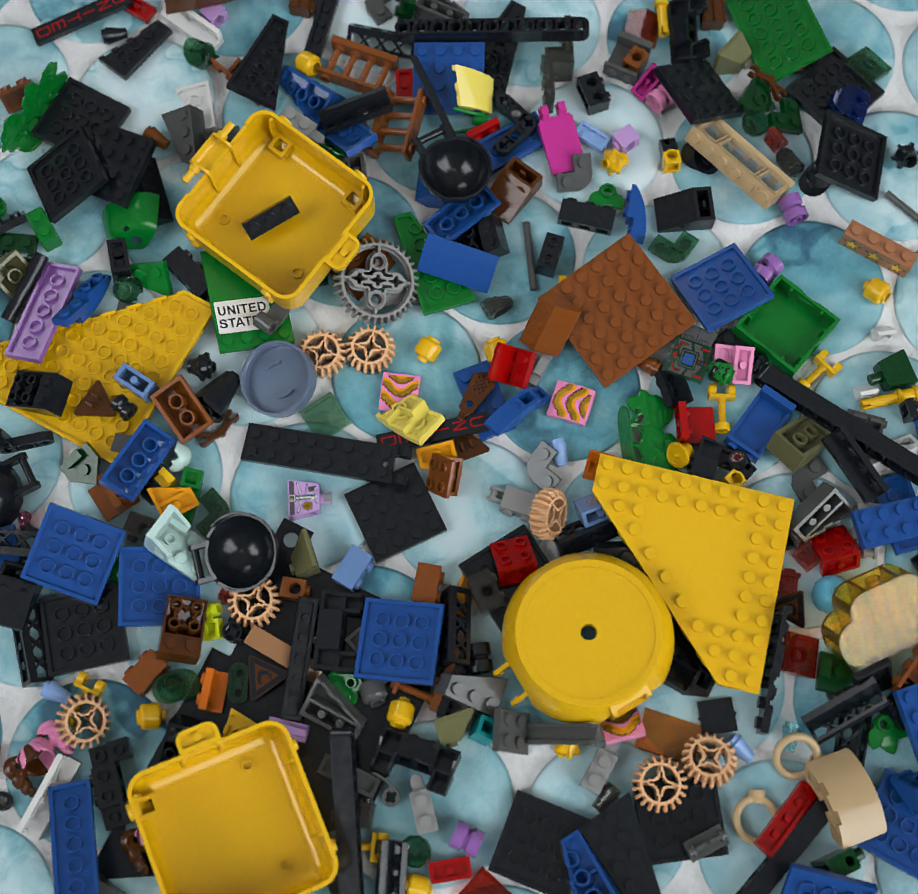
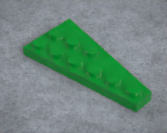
M411 212L393 216L402 249L406 250L404 255L405 257L411 256L408 261L409 263L415 262L411 267L412 269H417L427 234ZM419 271L413 273L414 276L419 277L414 282L419 284L418 287H415V290L418 291L417 297L423 316L477 302V298L467 287Z

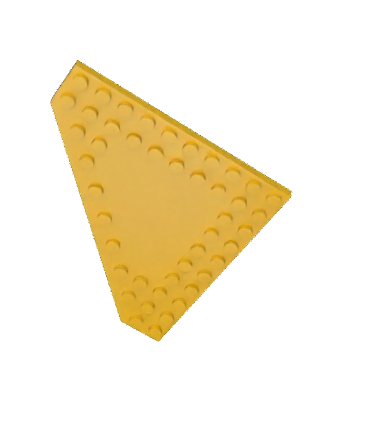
M182 290L174 295L161 296L141 304L140 302L126 306L125 309L112 310L102 313L97 317H89L83 323L75 322L69 327L58 326L41 364L7 358L4 353L10 340L0 342V404L6 405L17 370L58 373L73 381L62 417L46 416L8 406L5 407L79 447L89 442L103 460L112 463L119 454L110 450L115 434L121 433L132 436L144 419L149 421L157 408L153 401L148 404L120 386L113 379V376L125 362L154 381L159 388L175 379L212 319L210 303ZM97 380L101 381L111 403L116 397L123 394L128 398L129 403H133L138 407L136 414L128 421L122 420L119 417V413H116L115 417L76 416L74 411Z
M600 453L592 494L602 506L610 522L617 529L625 545L632 552L640 568L643 569L661 595L670 614L675 618L688 642L691 643L701 662L712 675L714 682L719 686L758 695L795 499Z

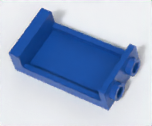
M765 384L723 442L731 450L744 451L747 454L748 461L755 464L765 451L774 432L781 429L797 405Z

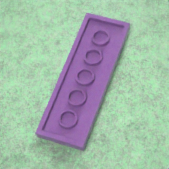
M47 262L5 350L4 355L7 358L42 363L58 328V325L53 324L51 318L68 305L83 272L81 267Z

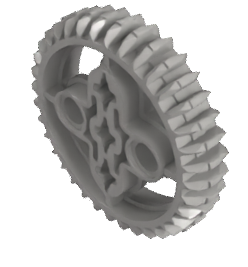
M370 237L368 241L366 238H363L361 243L359 242L360 250L358 253L368 249H374V252L367 256L365 269L355 268L347 276L345 275L346 268L342 271L333 270V272L338 274L332 276V279L337 280L332 286L338 287L334 294H340L336 300H343L344 303L340 307L347 306L346 313L352 311V318L358 315L357 321L360 322L364 318V324H368L370 320L371 325H375L376 322L379 325H383V320L386 324H389L390 319L394 322L397 320V317H403L402 312L407 313V307H412L410 301L416 300L413 295H416L418 291L414 288L418 287L419 284L415 283L414 280L419 279V277L413 274L417 272V269H412L411 267L415 262L409 263L408 260L411 256L405 257L406 250L400 252V245L394 248L393 241L388 245L386 238L382 243L380 237H377L375 241L373 237ZM381 250L392 254L400 262L405 271L407 281L400 273L388 271V260L381 253ZM374 258L380 261V267L374 265ZM358 276V279H361L362 281L358 283L357 280H354L352 278ZM376 278V281H379L381 283L376 285V282H374L372 279ZM394 280L398 285L394 286L390 281ZM344 281L352 290L364 292V304L371 310V313L361 310L350 300ZM406 287V293L397 307L386 313H377V311L385 306L386 294H398ZM372 295L378 298L377 305L372 303Z

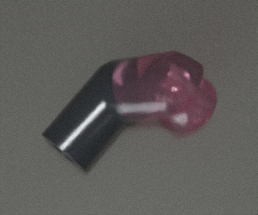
M24 511L18 516L20 529L22 531L38 532L39 529L30 524L32 515L28 511Z

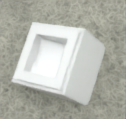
M890 326L870 329L873 341L890 340L897 332L896 329Z
M869 384L853 388L856 401L875 397L880 391L879 388Z

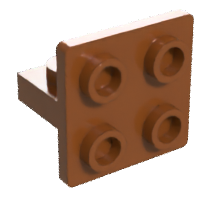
M24 77L17 80V85L13 87L9 84L0 88V99L8 114L22 108L21 102L25 96L24 88L32 82L31 78L27 80Z
M432 453L429 462V474L426 479L427 490L446 499H449L450 496H457L464 459Z
M103 473L96 477L98 482L100 478L103 476ZM100 484L88 490V493L107 522L140 502L138 496L132 503Z

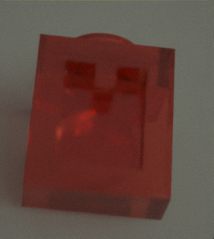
M774 126L767 130L763 140L773 153L788 145L786 138Z
M811 540L806 543L801 541L794 548L796 551L792 554L793 558L807 573L820 563V558L810 545L813 543Z
M790 568L782 570L777 597L781 598L797 592L798 579L801 578V573H797L796 570Z

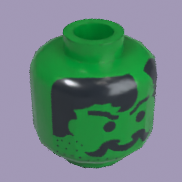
M717 358L715 362L710 361L706 369L708 380L720 386L729 385L736 371L733 370V364L721 358Z

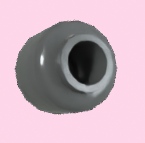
M363 679L359 686V692L365 705L374 708L385 703L388 692L383 681Z

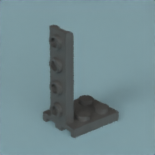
M495 708L492 751L528 755V745L598 746V724L530 723L529 713Z

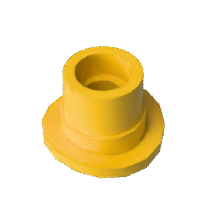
M670 443L666 451L668 462L675 468L685 467L694 455V449L689 443Z

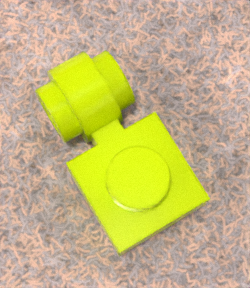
M210 602L207 604V620L204 625L203 641L224 638L222 635L223 618H217L223 611L220 603Z

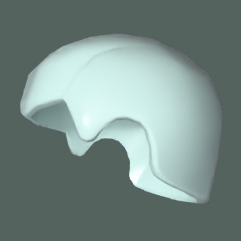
M177 441L173 447L177 455L174 458H170L172 465L169 470L172 472L183 471L189 465L192 458L190 448Z

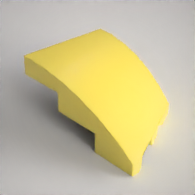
M452 65V71H456L457 82L454 85L458 106L467 110H480L483 113L492 114L494 79L480 71L460 65Z
M409 395L402 401L391 405L392 409L383 414L379 412L375 415L377 420L389 429L420 446L445 421L442 414L429 410L425 400L414 395Z

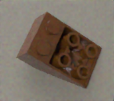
M513 156L489 189L501 202V205L491 213L509 225L542 187L543 176Z
M168 594L156 659L191 665L197 664L201 653L208 601Z

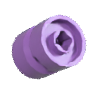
M799 192L788 193L777 201L781 213H784L783 218L787 226L797 225L809 217L805 205H802L803 201Z
M765 253L758 264L754 265V268L769 286L774 277H777L782 272L784 265L776 255Z
M459 820L448 846L458 851L464 849V854L475 858L486 832L477 828L472 830L469 824Z

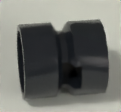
M490 642L470 644V665L467 666L468 675L494 671L493 662L488 658L491 654Z

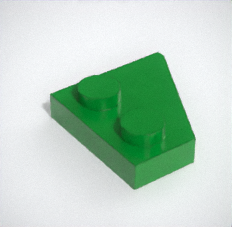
M166 260L130 265L135 284L164 296L174 295Z

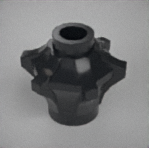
M910 142L908 145L903 146L898 144V149L891 156V160L896 161L898 169L914 167L918 162V151L915 150L914 143Z
M205 352L197 358L188 360L187 371L189 374L196 375L200 381H205L206 378L211 379V374L216 371V363L210 359V353Z

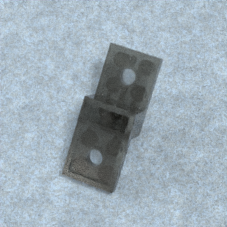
M573 41L559 42L561 47H545L544 54L541 55L542 106L547 105L549 113H553L554 82L572 81L575 62Z

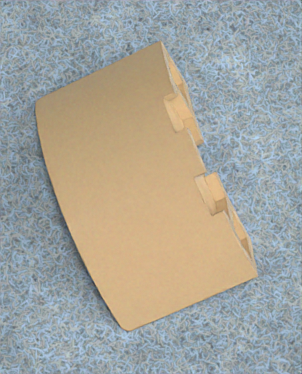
M849 748L841 749L804 764L806 781L812 787L819 800L825 801L829 810L825 813L829 822L831 837L843 850L887 831L884 811L875 787L866 770Z

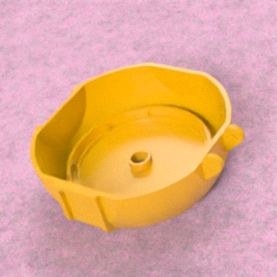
M582 552L564 555L530 574L512 595L504 615L501 637L502 652L507 662L496 669L493 675L494 677L502 676L509 668L512 669L525 691L521 695L514 697V700L510 702L512 707L529 698L536 709L564 723L600 724L608 718H611L613 721L652 696V692L661 687L665 682L674 653L675 635L673 621L661 595L649 578L638 568L619 558L601 553ZM585 626H591L596 630V637L592 640H586L581 636V630Z

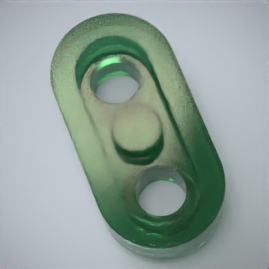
M234 663L229 669L227 697L230 701L237 704L244 702L249 692V667L245 663ZM239 670L244 671V674L241 677L237 676V672ZM237 690H241L242 692L241 696L239 697L235 696V692Z

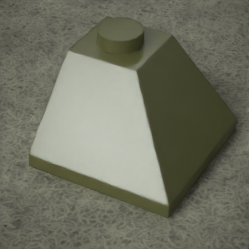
M740 30L716 55L712 69L718 75L738 74L751 63L752 51Z
M16 249L0 257V289L10 299L26 272L25 268L29 264Z
M306 528L301 529L291 555L292 564H289L292 576L296 575L298 579L321 573L311 538Z
M473 707L433 720L441 745L449 748L458 746L457 742L461 741L474 715Z

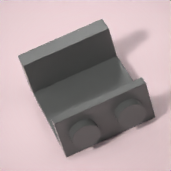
M621 30L609 60L604 63L603 74L634 86L640 74L638 75V73L623 68V59L634 45L645 49L650 56L653 42Z

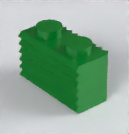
M42 207L26 213L25 216L46 252L62 245L63 242Z

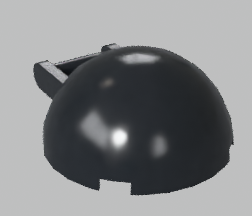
M443 123L436 130L419 138L417 136L412 138V143L420 155L418 161L420 179L424 187L438 200L453 204L464 203L480 195L488 185L492 172L491 158L484 146L472 137H469V139L460 136L454 137L447 125ZM440 135L444 136L443 139L435 141L426 149L423 146L424 143Z
M21 452L3 462L0 461V528L12 525L21 514L19 511L23 504V497L41 488L40 481L36 480L27 461L28 456L26 452ZM19 463L29 482L24 487L19 475L13 468V466Z
M241 511L231 512L219 517L210 525L211 529L206 536L205 542L188 546L196 572V586L216 582L224 590L232 592H245L262 585L274 572L279 555L278 541L269 524L252 513ZM204 548L205 562L211 575L209 577L204 576L199 550Z

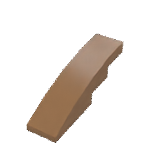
M253 625L244 643L287 668L291 646ZM310 658L307 681L314 684L316 678L323 671H315L312 668L313 659Z

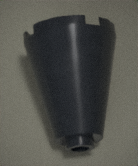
M225 371L195 393L210 417L215 419L214 423H220L223 420L240 385L239 376L234 371Z

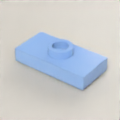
M584 120L576 127L579 140L600 154L611 142V137Z

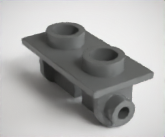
M849 408L847 410L848 413L882 434L883 429L887 427L888 421H885L886 418Z
M717 824L682 844L693 863L729 844V841L727 840L728 835L725 830H722L721 826Z

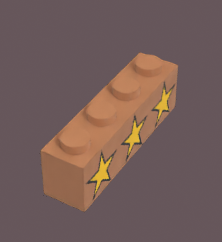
M853 219L838 242L842 246L902 278L911 270L918 257L917 253Z

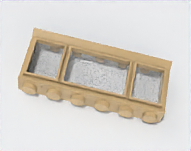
M724 120L693 125L684 139L765 210L775 204L782 196L786 195L796 183Z

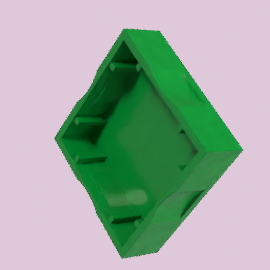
M780 274L769 287L774 293V298L747 312L734 326L732 333L750 347H755L758 353L766 356L768 359L767 364L772 365L792 378L840 322V319L820 303L810 299L799 287Z

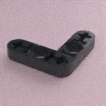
M501 93L496 97L495 106L514 126L497 140L495 152L500 157H506L536 131L537 121L510 95ZM516 110L519 111L521 115L519 117H514L511 115V113ZM527 123L529 125L531 123L532 127H526L525 124ZM513 133H518L521 135L520 139L515 140L511 137V135ZM505 145H507L506 150L504 148L500 149V146L504 147Z
M0 428V453L2 454L33 449L54 443L52 431H41L12 438Z

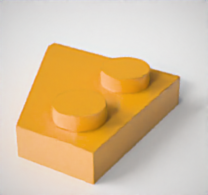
M453 439L416 448L420 468L428 470L432 453L458 457Z
M150 487L147 489L160 516L169 504L176 507L181 514L200 505L192 487Z

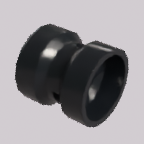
M123 394L116 397L110 405V409L115 413H119V417L124 421L131 419L138 410V407L133 403H129L128 398Z
M232 621L224 625L222 635L231 644H239L245 637V630L240 624Z

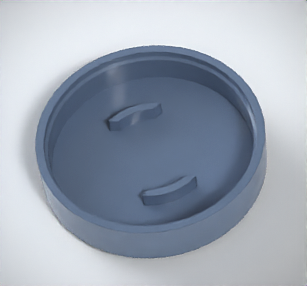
M280 340L266 342L254 349L245 360L240 375L241 391L246 402L257 412L274 418L289 417L301 411L311 400L317 383L316 369L310 356L298 346Z

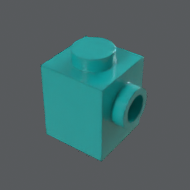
M484 714L475 718L468 739L484 746L492 743L494 719Z

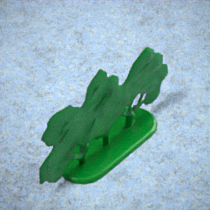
M50 62L42 72L39 84L31 82L25 86V96L21 102L22 112L12 114L4 120L1 134L2 153L7 150L12 153L16 149L22 152H31L37 149L43 142L34 137L31 131L68 79L65 71L56 74L58 69L57 62Z
M640 389L636 396H629L626 400V405L634 413L631 420L627 407L623 405L619 408L617 420L622 458L636 462L634 447H636L641 455V459L637 462L681 472L678 468L670 465L666 456L670 443L677 442V439L671 433L665 434L663 432L664 426L672 419L674 409L666 408V405L658 395H650L647 390ZM644 415L643 421L635 423V421H638V416ZM631 427L639 430L641 434L639 442H633Z

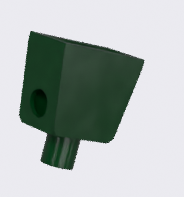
M904 349L879 361L873 367L874 373L867 375L869 385L879 384L884 392L893 391L898 388H911L912 385L918 382Z
M849 847L844 850L841 848L810 863L813 868L847 876L861 868L859 861L865 859V853L860 847L855 849Z

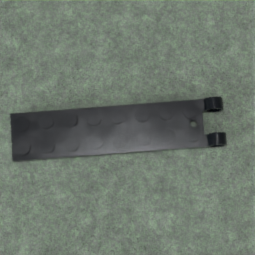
M249 423L240 459L246 462L406 487L408 476L398 473L393 474L396 458L412 460L414 449L408 446L398 447ZM388 462V465L384 466L383 463Z

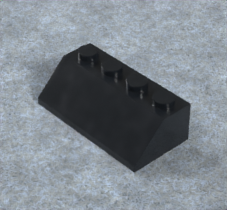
M151 157L135 193L150 192L160 195L157 226L173 222L174 219L156 158Z

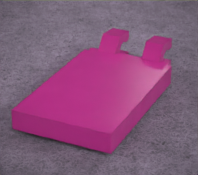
M564 101L557 102L555 105L557 116L550 117L547 105L541 106L538 109L540 120L537 128L552 177L557 174L572 172V155L583 154L572 114L570 115V112L567 113Z

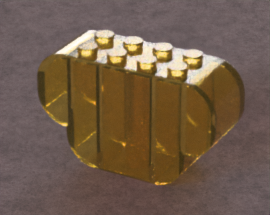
M883 564L842 582L835 589L832 596L834 611L824 618L821 634L827 649L853 667L872 665L882 658L893 656L896 652L911 648L914 644L918 643L917 576L896 565Z

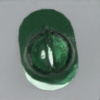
M189 37L184 42V57L188 64L193 67L205 70L213 65L210 61L211 57L214 59L219 58L214 46L209 42Z
M177 669L157 677L153 683L152 691L154 697L159 702L172 704L195 696L200 689L201 683L197 674L192 670Z

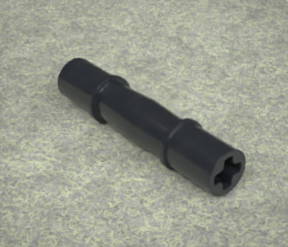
M35 251L31 261L25 268L26 272L18 283L12 298H9V302L1 315L2 318L15 324L22 309L25 307L24 304L31 294L38 277H41V273L49 260L48 257Z

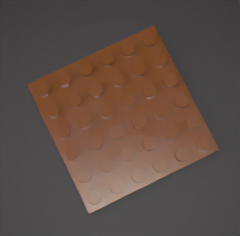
M630 233L547 291L554 290L582 311L568 340L605 389L697 323Z

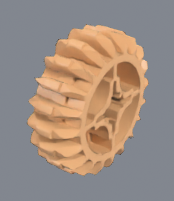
M367 325L365 330L360 326V332L358 333L354 330V336H349L348 340L350 342H346V347L348 348L346 349L347 361L351 362V367H356L358 372L363 369L365 375L368 373V370L371 371L372 375L375 373L374 370H378L381 373V367L387 369V363L392 364L393 359L391 357H395L394 350H396V346L393 344L394 339L390 338L389 332L384 333L383 327L378 331L376 325L373 329H370V325ZM376 339L380 340L385 345L386 349L381 348V346L377 345ZM355 351H359L360 354L365 355V361L360 359L356 355ZM380 357L378 360L372 361L374 358Z
M320 329L318 334L313 330V335L306 334L307 340L301 339L302 345H298V347L313 358H316L314 366L317 377L320 375L321 379H324L325 375L328 374V377L331 378V373L338 374L337 368L343 369L342 363L347 361L345 358L347 356L346 344L342 343L343 339L341 337L337 338V333L331 335L329 329L326 333L323 332V329ZM328 344L333 345L337 349V354L329 350Z
M550 487L543 488V490L540 489L538 494H535V499L532 500L531 510L528 514L530 516L528 523L531 524L530 530H532V535L541 540L549 541L554 540L555 537L558 538L559 534L562 533V528L565 527L568 505L566 504L567 498H565V493H562L561 490Z
M268 580L266 583L264 582L259 587L254 588L251 594L230 591L229 595L233 598L228 599L227 602L233 604L228 607L229 611H234L231 617L237 618L236 622L238 624L243 622L245 628L248 627L249 623L251 628L256 623L262 628L263 621L269 625L270 621L268 618L270 616L273 619L276 618L273 611L280 612V609L275 606L282 603L281 600L276 599L280 597V592H275L278 587L276 585L271 586L273 582ZM263 588L269 593L270 603L262 600ZM256 598L260 603H254L255 606H253L248 600ZM240 600L247 603L246 616L240 611ZM257 610H266L261 615L252 617V615H255Z
M83 693L81 698L79 694H75L74 701L71 698H67L66 700L69 705L67 706L62 703L60 706L64 711L56 712L57 715L61 716V719L54 720L55 723H61V726L55 728V731H63L58 736L59 739L67 737L64 744L68 745L72 741L71 747L76 748L79 743V749H84L85 744L88 748H92V741L100 744L98 737L106 738L103 730L110 731V727L105 725L112 722V719H106V716L110 715L111 711H104L108 705L106 703L100 705L103 699L98 698L95 700V694H91L89 698L87 693ZM81 704L91 705L83 713L74 710L76 706ZM95 710L97 711L99 718L98 726L95 725L93 722ZM69 715L74 720V725L71 728V732L68 728ZM79 717H84L88 725L81 724L82 721ZM84 729H88L93 732L90 736L85 738L75 737Z
M708 732L704 734V737L698 733L696 739L691 737L689 743H685V750L681 752L683 756L681 764L684 765V772H689L687 778L694 777V785L698 781L702 782V788L709 784L710 789H712L714 783L720 788L722 782L727 784L729 778H733L735 774L733 771L737 769L735 763L738 759L736 756H733L735 749H729L731 746L730 742L723 743L724 737L717 739L716 733L712 737H709ZM695 751L698 754L697 757L700 759L697 766L695 765L692 757ZM721 755L725 760L724 769L720 767L721 764L718 761ZM706 758H707V759H711V760L713 759V761H712V762H710V761L707 762V761H705V759H706Z
M655 755L651 756V763L645 758L643 759L645 767L639 763L637 767L641 771H633V774L638 776V779H631L632 783H637L636 787L631 788L632 791H639V794L634 796L635 799L642 797L643 800L640 802V805L643 806L647 802V810L649 811L654 805L655 813L660 812V806H662L664 813L668 812L667 805L674 810L676 808L673 803L674 801L679 805L682 803L678 796L686 797V794L681 792V789H688V786L682 785L681 781H686L687 777H680L679 775L684 772V769L682 768L677 771L676 768L679 763L675 762L673 765H670L672 761L670 757L664 762L663 755L659 756L658 761ZM657 766L653 779H643L645 773L651 767ZM664 768L671 772L675 782L666 779ZM660 778L664 784L668 785L660 787L659 790L657 789L658 786L649 782L658 781ZM643 785L653 789L655 800L646 794ZM665 789H675L673 795L668 800L661 802Z

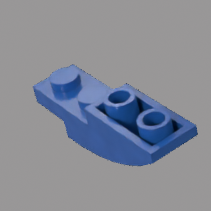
M632 184L631 190H627L625 201H629L628 207L624 206L622 217L626 218L625 224L628 225L627 234L630 233L637 244H643L646 235V210L637 185Z
M95 273L89 280L82 283L73 292L75 299L71 300L65 308L59 310L51 318L53 324L69 327L74 322H85L102 301L109 287L111 275Z
M538 385L532 389L527 387L497 409L484 422V425L498 437L523 422L526 415L547 404L551 396Z

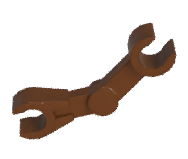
M755 64L749 67L754 72L750 71L747 73L748 77H757L765 81L770 86L775 101L778 102L787 96L786 91L775 82L773 75L760 71L759 66Z
M228 410L226 413L227 419L221 428L213 433L198 435V441L203 438L206 439L205 443L199 444L200 447L205 448L216 439L225 437L232 423H236L239 420V414L237 413L235 418L230 419L233 411Z

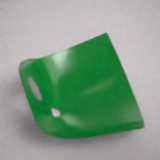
M137 192L134 194L127 209L113 203L108 204L102 214L107 239L125 238L127 249L145 248L156 232L160 195L150 192ZM128 226L130 228L129 230L124 231V227ZM137 236L142 239V242L140 244H133L130 239Z

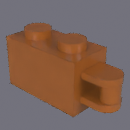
M418 562L411 598L412 602L440 603L441 591H438L439 584H443L445 572H442V566Z
M152 649L144 651L139 656V661L134 666H130L124 672L125 676L122 678L128 686L142 697L171 668L168 664L169 661L156 659L157 651L155 652Z

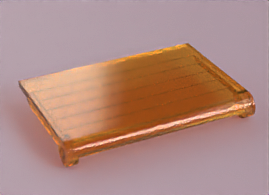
M645 708L642 722L646 736L637 738L634 747L658 756L663 755L664 758L670 757L673 761L681 763V758H683L681 752L685 750V743H689L691 737L696 739L698 733L702 736V729L700 725ZM696 751L692 755L694 763L696 762Z

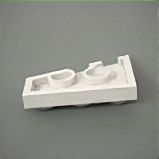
M208 80L175 89L184 106L190 104L203 110L206 133L218 130L211 84Z

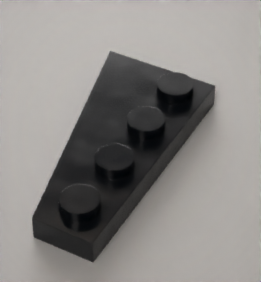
M157 20L141 30L140 34L136 37H130L126 40L125 44L119 48L116 46L111 50V53L106 56L102 55L98 59L103 65L126 81L172 34V30Z

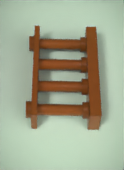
M333 35L331 38V46L334 51L326 69L318 66L317 72L319 79L325 83L330 82L359 93H365L383 85L388 72L399 68V58L396 55ZM340 54L350 56L343 73L334 72L333 69ZM356 60L366 61L359 79L349 77ZM378 65L383 68L375 85L366 83L365 81L372 66Z
M385 87L392 108L395 103L414 104L413 112H389L374 118L371 130L377 134L379 147L373 149L370 146L366 148V151L372 159H379L382 151L402 152L407 161H411L416 151L412 138L418 137L425 108L429 102L428 96L422 88H419L417 97L396 96L390 87ZM391 119L410 120L408 129L387 127ZM387 135L406 136L404 145L383 144Z
M459 633L458 638L461 642L464 640L463 633ZM459 647L456 649L455 658L460 656L461 649ZM455 664L445 668L443 673L452 674ZM440 673L438 675L436 674L435 685L438 682ZM391 682L390 688L393 689L392 695L396 696L397 691L401 690L427 701V704L430 705L429 710L437 713L443 696L433 692L431 694L405 683Z

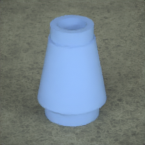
M564 438L549 441V445L558 451L554 458L557 467L568 465L567 442L564 441Z
M48 680L40 692V695L45 700L68 705L66 699L72 698L73 695L55 681L51 682Z
M735 732L726 739L725 743H731L729 749H735L734 755L746 763H749L755 757V754L741 735Z

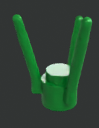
M453 107L455 111L470 114L466 116L473 117L472 125H476V127L488 121V113ZM475 127L457 130L455 133H466Z

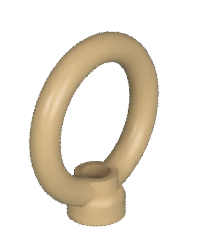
M797 732L782 737L775 745L772 754L773 765L777 772L790 780L804 779L805 769L793 772L787 770L782 765L781 753L786 745L794 741L807 743L813 753L809 758V762L826 756L821 754L820 747L814 738Z
M749 789L748 795L740 799L735 805L732 813V823L736 834L744 842L754 845L753 842L757 837L747 834L741 825L740 818L743 809L750 803H761L767 807L771 818L778 809L769 798L765 797V790Z

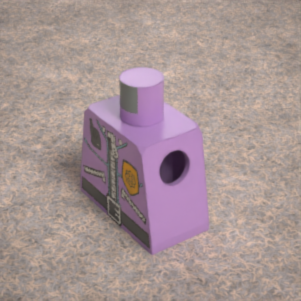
M287 481L288 516L291 521L322 514L321 505L332 504V492L321 493L318 483Z

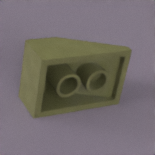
M803 415L775 431L766 448L794 473L806 466L826 448L821 439L832 432Z

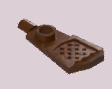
M474 373L459 405L461 411L457 415V419L463 421L467 414H473L494 389L495 382L487 379V373ZM471 402L473 406L467 407L466 403Z

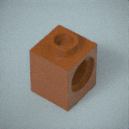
M634 45L623 59L622 67L639 75L647 65L649 53L645 49Z
M283 576L279 596L281 599L297 601L298 596H310L311 586H308L307 580ZM293 586H301L298 594L291 593Z

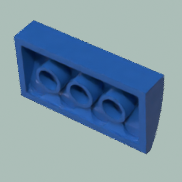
M486 186L480 195L470 201L457 204L447 203L422 222L428 233L454 241L501 205V202Z
M428 233L417 271L487 294L499 256Z
M144 419L100 478L98 484L133 503L177 440Z

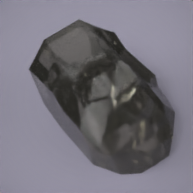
M784 147L776 153V162L789 177H797L804 171L805 164L793 150Z
M506 295L500 297L493 296L480 302V306L489 320H493L513 307V300Z

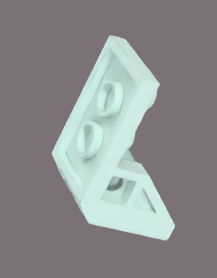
M169 504L145 535L144 546L151 553L195 582L197 577L192 554L188 551V546L205 542L206 540L191 531L190 523L176 507ZM204 548L199 550L204 576H206L209 571L205 562Z

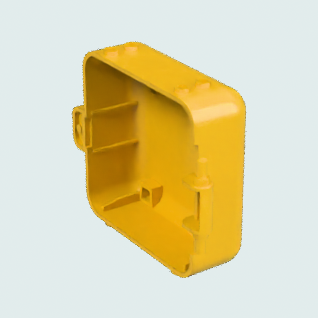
M260 110L249 116L244 122L245 125L230 143L226 141L227 135L235 125L228 121L222 130H218L217 133L213 132L191 158L189 170L181 180L188 184L193 176L198 175L199 172L204 175L178 203L175 216L178 224L186 234L185 236L195 248L201 247L259 290L269 303L275 302L284 309H297L308 300L331 269L335 271L344 270L360 250L357 237L374 216L376 204L372 186L361 171L349 168L294 128L290 120L285 116H278L268 110ZM290 195L300 213L251 241L241 223Z
M264 721L224 738H221L217 726L212 722H203L183 730L176 738V746L180 756L137 773L128 785L127 796L129 803L125 804L130 821H136L161 894H308L328 885L337 874L338 859L335 851H338L337 845L333 838H329L296 752L299 749L297 741L294 737L291 738L287 728L277 721Z

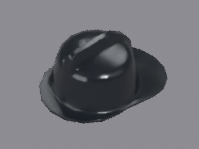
M688 142L683 146L681 157L688 167L708 175L718 171V168Z
M816 161L808 166L799 179L800 190L804 194L814 197L824 193L831 185V183L814 176Z

